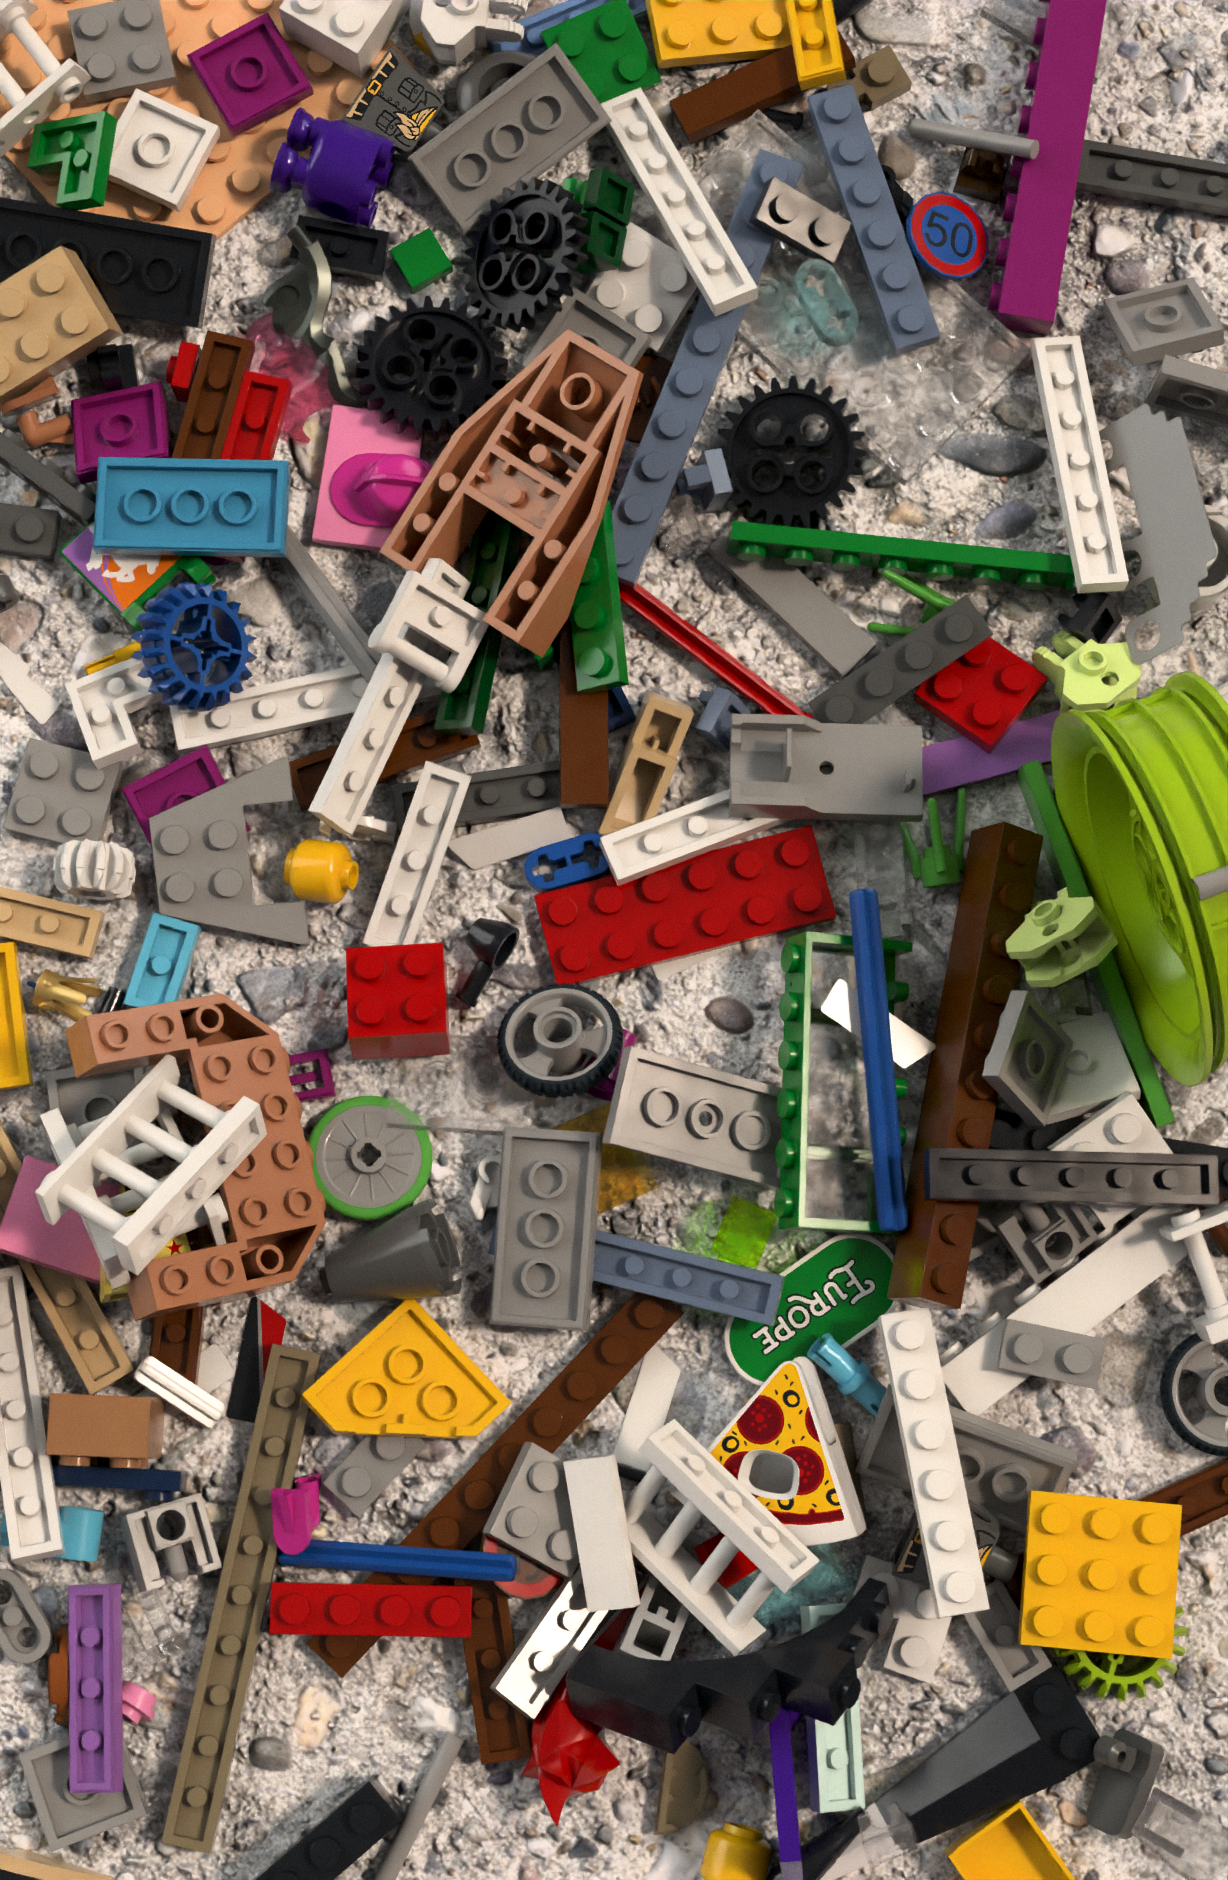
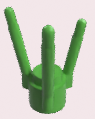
M889 569L883 571L884 578L926 602L919 620L923 624L956 602L939 594L908 573L900 576ZM870 622L867 625V629L871 632L905 637L916 629Z
M964 787L957 789L953 854L951 845L943 844L940 817L935 798H929L927 801L933 847L922 850L923 859L920 858L906 823L894 822L910 859L913 878H922L923 888H935L962 882L960 871L965 870L963 852L966 789Z

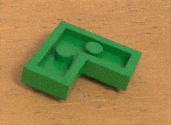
M102 111L34 125L28 168L39 175L61 172L56 205L59 207L83 210L104 206L117 119L108 112Z

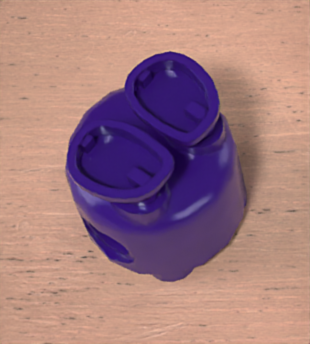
M300 107L296 110L287 132V143H282L277 154L270 179V191L273 193H287L292 187H296L302 190L303 201L310 210L350 225L370 228L378 209V202L374 201L378 187L386 189L392 177L395 163L391 162L395 142L388 140L389 138L342 120L335 119L329 121L321 117L314 119L310 113ZM312 147L308 159L304 157L298 158L296 151L303 152Z

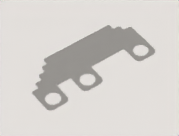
M1146 403L1099 431L1100 440H1108L1113 447L1112 458L1106 465L1107 474L1125 464L1142 534L1122 545L1123 554L1130 550L1137 551L1142 559L1141 569L1134 578L1129 580L1124 591L1115 592L1124 593L1154 576L1161 603L1131 620L1125 628V637L1132 662L1137 665H1141L1183 642L1182 626L1192 618L1190 604L1200 597L1198 583L1207 578L1209 574L1206 564L1218 554L1181 417L1177 416L1170 421H1166L1163 411L1152 415L1149 404ZM1153 621L1160 629L1159 641L1153 649L1140 651L1135 645L1136 631L1143 623Z

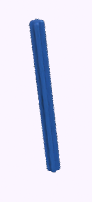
M864 888L850 892L849 904L879 1228L882 1231H898L906 1229L909 1224L878 892L875 889Z

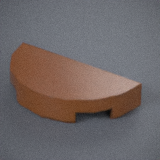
M62 1624L54 1633V1637L57 1639V1653L49 1655L48 1698L49 1703L57 1704V1714L53 1718L54 1722L59 1726H69L68 1624Z

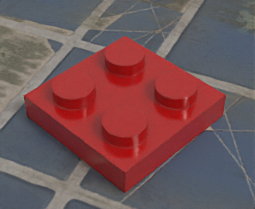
M989 637L923 682L914 693V701L990 754L1045 688L1048 677Z

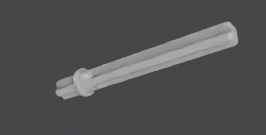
M287 524L286 558H278L366 682L369 683L382 654L368 647V634Z

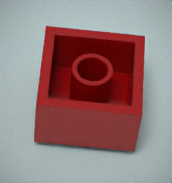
M443 942L346 948L348 1040L353 1060L449 1055L447 965Z

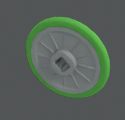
M358 1096L344 1100L330 1108L320 1117L308 1138L314 1156L312 1169L316 1185L324 1195L325 1204L334 1211L350 1218L377 1220L401 1212L419 1197L430 1177L433 1156L431 1142L425 1127L412 1111L389 1098ZM365 1149H372V1152L380 1156L373 1163V1166H366V1163L358 1159Z

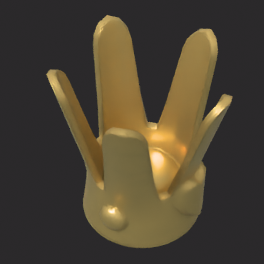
M48 969L41 973L37 983L27 982L28 986L35 988L33 995L34 1005L48 1011H58L74 1022H78L85 1016L92 1015V1013L78 1005L86 1004L87 996L98 997L103 992L100 987L84 984L95 983L99 979L63 977L58 972H52Z

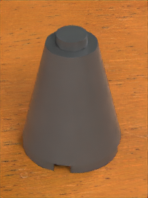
M428 1199L419 1202L327 1255L325 1266L321 1267L319 1271L325 1293L328 1296L333 1295L340 1303L449 1297L458 1294L461 1290L462 1278L453 1281L452 1268L460 1266L458 1250L444 1213L434 1215L431 1210L437 1205L435 1200Z

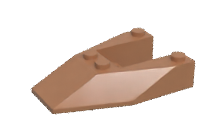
M567 329L455 430L379 552L404 569L421 574L429 557L440 558L453 568L489 509L534 537V539L483 618V621L543 658L571 611L602 520L644 374Z

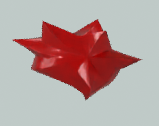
M570 1667L556 1686L550 1701L543 1705L533 1723L531 1757L521 1776L539 1780L542 1797L557 1827L562 1808L568 1799L599 1790L604 1783L607 1773L620 1765L618 1758L605 1739V1727L572 1715L565 1677L571 1671Z

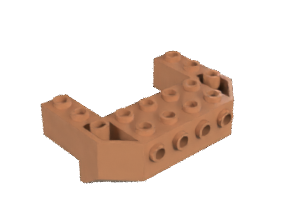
M224 994L88 1015L65 1030L76 1079L145 1066H152L154 1068L165 1055L170 1054L176 1059L180 1076L191 1075L197 1097L225 1112L231 1110L243 1096H246L260 1104L267 1135L218 1187L229 1218L227 1225L230 1234L225 1236L226 1244L216 1246L215 1242L195 1251L153 1259L138 1276L128 1270L131 1282L127 1283L126 1286L135 1321L209 1304L211 1307L227 1304L269 1292L294 1281L326 1224L324 1216L326 1204L322 1191L316 1185L312 1169L314 1162L313 1151L309 1142L304 1137L300 1121L302 1115L301 1103L292 1090L288 1074L290 1060L287 1051L281 1046L279 1034ZM202 1123L205 1136H207L213 1128Z

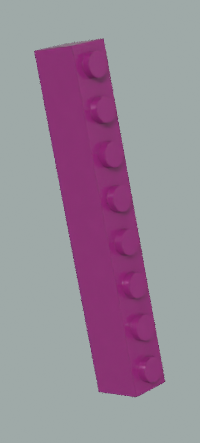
M1039 0V2L1047 3L1045 18L1037 17L1033 32L1032 46L1040 48L1037 62L1029 61L1024 89L1032 90L1030 106L1022 105L1017 133L1025 134V138L1038 140L1039 153L1035 159L1013 156L1010 177L1018 178L1015 194L1007 193L1002 221L1010 222L1008 239L1000 237L996 253L995 266H1001L1003 270L1001 282H992L987 310L996 311L993 327L1048 336L1054 323L1107 0Z

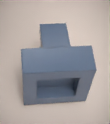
M721 448L704 450L694 467L683 469V479L678 480L676 483L679 501L701 500L704 512L722 510L733 492Z
M716 686L714 692L702 690L698 700L706 708L700 718L693 716L689 728L709 741L715 748L729 752V728L732 713L751 714V711L730 690Z

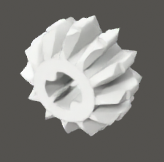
M71 840L58 846L57 857H54L53 872H55L54 884L60 892L67 893L71 897H81L86 900L117 901L131 895L132 884L135 883L136 876L135 857L128 848H123L118 844L105 843L103 840Z

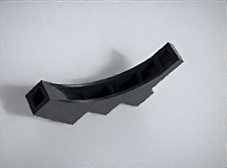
M869 1577L846 1608L825 1623L779 1645L748 1654L703 1661H665L624 1655L593 1645L565 1677L572 1715L671 1754H675L685 1740L697 1732L701 1721L755 1740L765 1725L774 1721L780 1707L834 1726L845 1710L852 1708L858 1700L861 1682L857 1678L856 1669L862 1666L869 1649L879 1636L885 1635L891 1626L893 1609L889 1605L887 1583Z

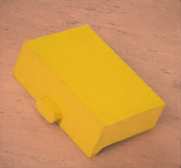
M1020 1800L1000 1808L943 1850L963 1880H1075Z

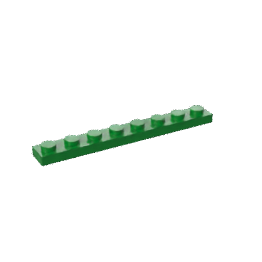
M732 521L727 536L726 553H736L739 559L757 562L765 560L766 557L784 558V562L792 566H809L814 561L831 563L832 568L840 571H855L860 566L878 568V572L883 574L885 569H889L900 576L905 575L907 571L925 573L926 578L937 581L951 580L953 576L970 577L973 583L979 585H997L1000 581L1019 582L1018 586L1026 590H1042L1047 588L1048 585L1065 587V591L1075 595L1078 593L1070 555Z

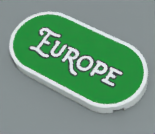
M842 1234L827 1240L781 1272L779 1275L785 1276V1281L773 1326L729 1316L724 1335L725 1352L734 1370L746 1381L762 1386L783 1362L792 1361L800 1356L807 1357L808 1350L818 1338L821 1339L823 1334L829 1333L845 1349L879 1325L878 1317L891 1314L898 1304V1301L887 1299L894 1261L893 1253L883 1243L868 1235ZM813 1361L816 1369L820 1367L817 1363Z

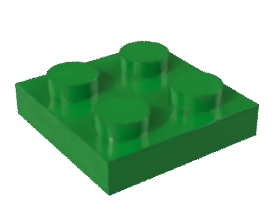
M611 0L540 32L539 37L545 50L557 43L600 104L640 87L643 92L660 85L662 81L626 0Z

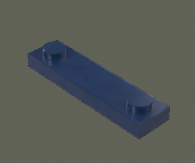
M52 1463L54 1481L57 1485L143 1490L142 1499L172 1501L173 1491L182 1492L187 1489L188 1471L113 1468L110 1466L59 1465V1463Z

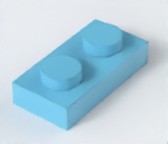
M153 912L123 1002L124 1005L137 1008L179 1000L201 932L199 925Z

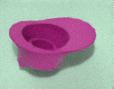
M357 454L344 461L334 472L330 485L332 502L339 514L352 523L364 526L395 527L432 466L422 459L405 454Z

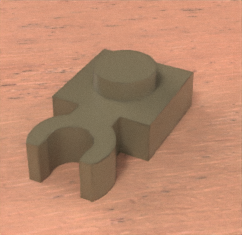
M888 45L855 62L856 67L848 72L850 80L846 79L830 83L826 86L825 91L852 83L858 102L865 101L870 111L910 91L912 81L892 48Z

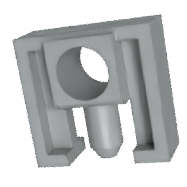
M1020 1202L1019 1210L1030 1225L1023 1231L1018 1225L1016 1217L1004 1207L991 1215L988 1220L1024 1274L1037 1285L1099 1238L1078 1204L1050 1203L1054 1211L1051 1209L1045 1213L1039 1203ZM1058 1232L1056 1241L1050 1247L1045 1248L1047 1239L1053 1233Z
M202 1493L119 1518L140 1593L166 1585L164 1578H161L154 1554L158 1550L163 1552L169 1576L176 1582L186 1579L189 1569L181 1544L189 1541L196 1564V1568H194L196 1575L222 1568ZM161 1514L170 1516L175 1522L176 1532L171 1540L162 1538L157 1531L156 1523Z

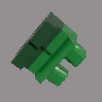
M604 167L591 170L586 181L565 178L562 187L574 193L573 200L583 205L579 215L587 218L589 221L580 231L590 236V241L580 247V252L588 255V260L578 263L576 270L585 275L620 269L627 229L622 226H626L629 223L635 185ZM540 254L542 258H551L543 254Z

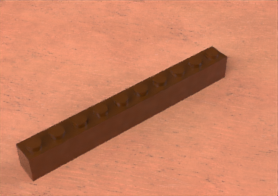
M1000 822L971 831L933 1041L936 1048L931 1052L906 1190L909 1225L906 1229L899 1230L887 1299L919 1308L929 1307V1310L961 1309L979 1202L925 1200L924 1150L927 1148L989 1149L998 1093L983 1078L982 1073L985 1059L990 1053L999 1027V1019L1005 1010L1011 990H1017L1021 967L1018 959H1011L1008 955L1005 942L1025 921L1024 915L1030 913L1043 842V835L1007 822Z

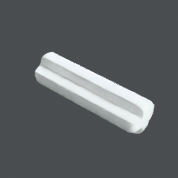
M147 1356L138 1365L133 1377L137 1383L206 1428H212L220 1420L225 1408L221 1401L152 1356Z

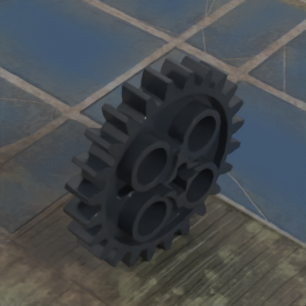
M532 177L529 184L518 180L515 191L507 187L503 188V202H498L494 199L490 200L492 213L490 216L479 215V220L483 227L481 231H471L470 236L476 240L475 247L465 250V254L473 258L472 263L463 269L464 274L472 277L464 287L465 291L474 294L469 302L470 305L478 308V316L488 320L490 324L504 330L508 328L515 332H520L522 327L534 330L536 320L545 324L548 323L550 308L561 312L562 304L560 297L563 294L572 297L574 292L569 285L571 280H579L583 277L576 270L577 264L588 260V255L580 252V247L590 241V236L580 232L589 222L587 218L579 215L583 205L573 200L574 193L548 179L542 181L536 177ZM501 252H513L514 254L511 257ZM540 253L551 258H539L537 256Z
M430 296L425 297L424 306L421 308H417L410 298L407 299L406 312L403 313L395 306H389V321L376 316L374 318L375 331L365 330L364 345L358 346L357 360L360 362L356 363V378L361 379L359 381L360 395H369L367 397L368 410L372 411L381 408L380 423L382 424L389 422L393 418L396 419V433L398 434L402 433L407 426L414 427L415 440H419L424 430L431 431L434 442L439 440L440 431L443 429H447L452 436L458 425L463 424L506 385L507 376L504 374L507 373L508 359L503 358L504 342H494L496 338L495 326L482 329L483 318L479 317L478 314L469 319L467 317L468 304H462L456 312L450 310V300L447 297L442 301L440 308L433 306ZM424 337L429 339L430 342L421 344L413 341V339ZM446 337H451L441 351L440 365H436L435 361L438 358L442 342ZM464 356L470 358L473 361L469 363H460L454 359L457 357ZM424 371L429 372V376L427 377L424 385V391L422 392L419 399L413 400V397L418 393V391H420L421 387L423 386ZM402 373L408 375L410 378L406 380H396L391 376ZM437 393H445L450 395L452 398L448 400H439L433 397V395Z
M791 375L788 388L781 389L778 380L774 377L771 379V392L766 394L757 384L754 385L756 399L750 402L746 398L739 396L737 399L743 411L741 414L727 411L725 415L733 424L732 429H718L717 432L721 438L728 441V445L717 448L722 449L723 456L728 461L726 462L729 476L732 477L730 481L733 492L740 491L733 504L737 509L744 507L748 503L752 504L748 517L754 521L764 512L766 513V524L774 525L778 517L783 518L785 526L793 527L794 519L801 518L804 526L810 529L811 515L815 513L825 523L828 522L829 518L826 507L832 505L836 509L843 511L845 508L839 497L842 492L852 496L857 494L856 489L849 482L850 478L859 479L865 476L864 471L854 465L856 461L868 459L867 451L855 448L856 444L866 439L865 432L851 431V428L860 421L858 414L854 413L843 416L849 405L848 400L842 398L833 404L831 400L834 390L830 385L820 395L817 394L814 378L808 381L804 389H799L796 376ZM765 419H775L781 423L780 433L773 440L765 441L757 437V427ZM818 419L828 424V432L823 439L813 442L803 437V430L808 422ZM795 443L800 452L810 453L831 450L833 456L831 458L797 455L794 458L793 464H787L782 455L772 454L752 457L749 453L752 449L786 452L789 444ZM770 465L779 469V478L773 486L762 488L755 484V474L761 467ZM813 466L823 468L827 475L825 482L820 487L810 489L801 484V477L806 469Z

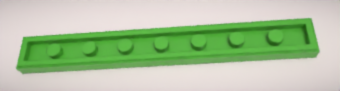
M1035 760L1021 765L1016 778L1036 832L1043 835L1042 848L1058 891L1068 887L1075 897H1091L1041 762ZM1110 951L1099 965L1088 971L1103 1011H1107L1141 1090L1140 1099L1137 1102L1155 1128L1159 1129L1172 1123L1174 1117L1112 951Z

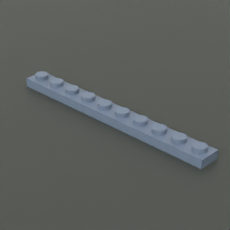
M763 149L759 150L726 231L729 240L756 286L776 238L749 223V220L767 180L775 177L796 189L804 164ZM702 293L699 297L611 513L618 582L632 588L636 585L749 303L715 317Z

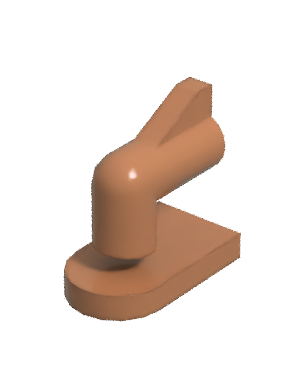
M51 375L25 395L0 405L2 416H11L60 398L61 395L53 376ZM35 410L29 411L16 419L23 440L29 447L35 448L47 443L74 446L73 425L67 413L43 423H39Z

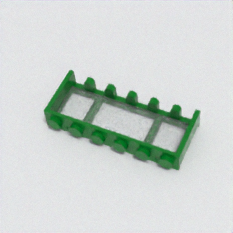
M805 931L786 938V944L781 953V968L785 972V992L781 997L779 1005L780 1017L784 1021V1039L778 1051V1064L783 1070L782 1090L777 1098V1114L781 1119V1139L778 1141L775 1151L776 1164L780 1168V1186L774 1198V1211L779 1218L778 1229L878 1236L898 1235L899 1230L882 1231L879 1228L862 1039L821 1011V1007L838 979H842L857 990L853 937ZM882 939L889 1013L894 1015V1004L906 1001L910 991L907 982L895 981V957L912 952L913 942ZM895 1078L897 1099L904 1098L908 1088L905 1078ZM900 1127L901 1146L905 1144L907 1136L904 1127Z

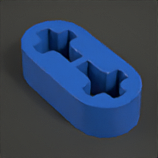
M596 833L583 834L532 851L527 857L524 866L526 880L529 885L536 891L545 893L592 881L606 875L610 868L604 855L599 858V866L596 868H591L588 861L573 865L571 862L572 859L584 855V847L587 845H593L595 851H602L599 841L600 837L603 836ZM547 858L550 865L566 862L567 867L555 870L553 872L554 880L545 882L542 875L534 876L532 873L539 869V860Z

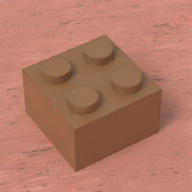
M50 1393L46 1455H60L59 1465L98 1466L99 1457H110V1467L148 1468V1459L162 1458L165 1400L152 1397Z

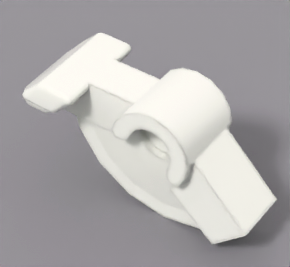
M361 815L353 834H342V836L359 842L374 840L395 844L398 826L396 822L374 819L375 816ZM320 820V832L330 835L332 827Z
M502 1154L499 1156H486L477 1166L476 1174L478 1179L467 1204L468 1211L475 1222H480L483 1219L487 1207H498Z

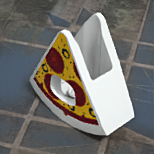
M800 1356L792 1361L783 1362L706 1450L805 1546L834 1543L858 1537L867 1530V1526L815 1365L806 1356ZM676 1487L670 1491L683 1505L687 1503L688 1499ZM704 1514L701 1518L713 1524Z

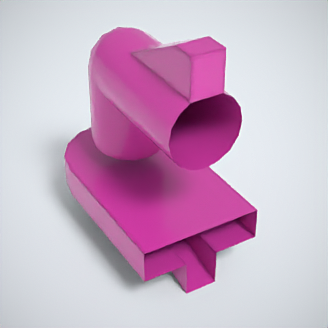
M312 1473L307 1477L296 1479V1489L274 1488L271 1490L274 1539L278 1548L286 1554L296 1555L308 1548L311 1543L312 1532L320 1525L319 1494L321 1474Z

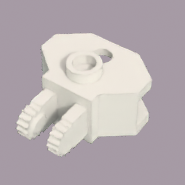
M423 0L421 24L424 27L423 40L438 63L450 65L459 64L477 46L487 47L488 40L508 41L509 43L520 42L524 36L523 26L512 21L491 18V13L512 14L513 16L523 15L527 11L528 1Z

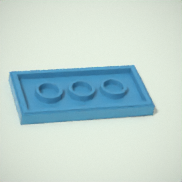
M98 457L93 550L96 554L286 558L290 464L288 461Z

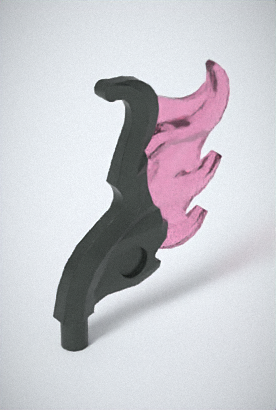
M299 224L287 233V237L299 252V261L292 271L274 282L267 290L261 302L267 308L272 307L273 313L261 316L254 321L248 329L245 339L253 340L255 345L257 342H263L266 345L265 356L259 368L260 374L291 381L293 389L282 428L291 439L297 442L310 443V438L303 431L305 421L310 415L324 408L333 407V405L364 408L367 406V397L369 395H360L359 391L353 388L348 380L344 362L335 338L329 337L323 332L322 325L332 295V275L319 241L314 242L302 224Z

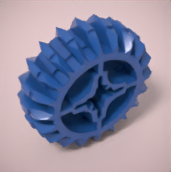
M185 582L178 584L175 588L169 587L161 590L158 593L159 597L152 598L145 603L148 612L142 613L139 617L135 618L143 628L142 631L135 632L131 636L132 639L141 644V650L136 651L131 656L136 660H142L144 668L140 670L137 676L142 678L150 677L152 681L148 692L153 694L162 693V704H167L168 706L177 705L178 710L185 712L198 710L199 712L212 710L213 707L226 705L230 702L231 691L233 693L244 691L240 681H246L253 676L245 666L246 663H251L257 658V656L248 651V644L253 643L257 638L252 635H246L244 629L251 619L246 617L239 618L237 613L241 603L235 601L227 602V591L220 589L212 591L211 584L200 583L194 585V583ZM185 611L184 620L179 621L176 634H171L175 621ZM214 660H217L216 667L212 675L205 682V674H210L212 662Z

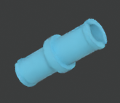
M829 1333L823 1334L821 1339L818 1338L808 1350L807 1357L817 1363L837 1382L836 1389L844 1396L850 1394L875 1419L887 1388L869 1373L870 1366L864 1360H855L833 1339V1336Z

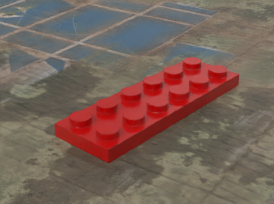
M812 825L711 850L620 886H617L612 875L534 895L555 981L559 986L563 983L579 985L835 920L837 917Z

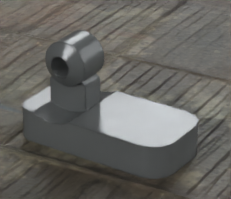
M1119 1729L1113 1738L1104 1735L1098 1739L1094 1746V1759L1103 1764L1088 1804L1086 1818L1092 1827L1108 1835L1125 1840L1131 1838L1137 1830L1162 1762L1164 1749L1154 1741L1128 1730Z

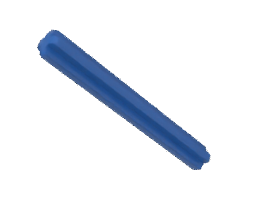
M312 1539L308 1548L299 1554L289 1555L278 1549L277 1554L278 1562L281 1565L500 1582L514 1581L517 1568V1559L511 1554Z

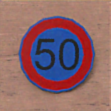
M935 192L926 194L911 207L906 220L907 240L914 256L925 269L939 278L958 281L970 278L984 265L989 252L988 234L981 217L969 203L953 194Z

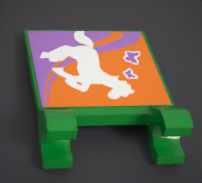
M95 518L58 551L135 632L143 630L135 618L139 617L142 613H146L143 610L146 606L145 603L155 598L180 573H185L195 585L200 583L212 585L217 581L212 575V570L198 556L96 554L93 550Z

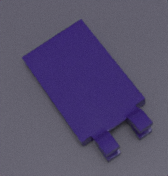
M780 1707L777 1717L769 1723L782 1880H804L791 1729L800 1722L803 1714L784 1707Z

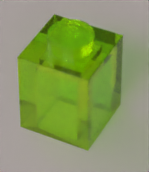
M733 1196L709 1253L717 1256V1260L756 1269L777 1220L776 1214Z

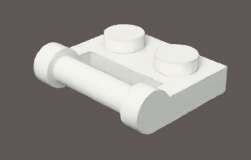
M407 570L381 623L372 631L368 647L380 654L388 652L434 679L436 687L451 693L460 683L489 624L483 621L486 615L483 611L420 573ZM403 624L451 651L452 653L448 661L443 663L400 638L398 634Z

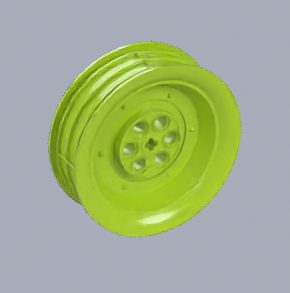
M1184 671L1172 675L1163 687L1156 688L1150 696L1141 699L1127 698L1117 703L1114 708L1105 711L1092 710L1083 713L1080 710L1071 709L1060 713L1054 722L1052 730L1051 762L1059 813L1089 893L1116 931L1118 944L1111 951L1145 1042L1160 1064L1176 1081L1184 1086L1194 1087L1203 1084L1208 1079L1210 1072L1219 1070L1224 1065L1226 1059H1228V891L1198 901V898H1200L1198 888L1191 881L1192 878L1228 866V704L1203 677L1194 672Z

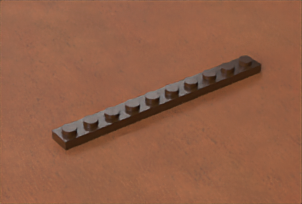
M636 1292L398 1546L463 1550L485 1526L524 1442H533L553 1454L684 1312L671 1300ZM373 1572L363 1583L431 1584L437 1577ZM313 1635L306 1644L343 1678L381 1636Z

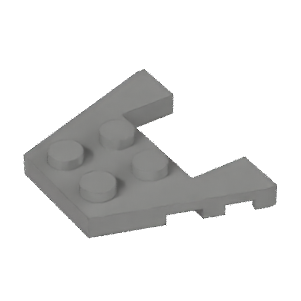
M289 757L275 760L149 818L160 914L296 944H310L306 902L296 901L255 905L244 807L248 805L294 801Z

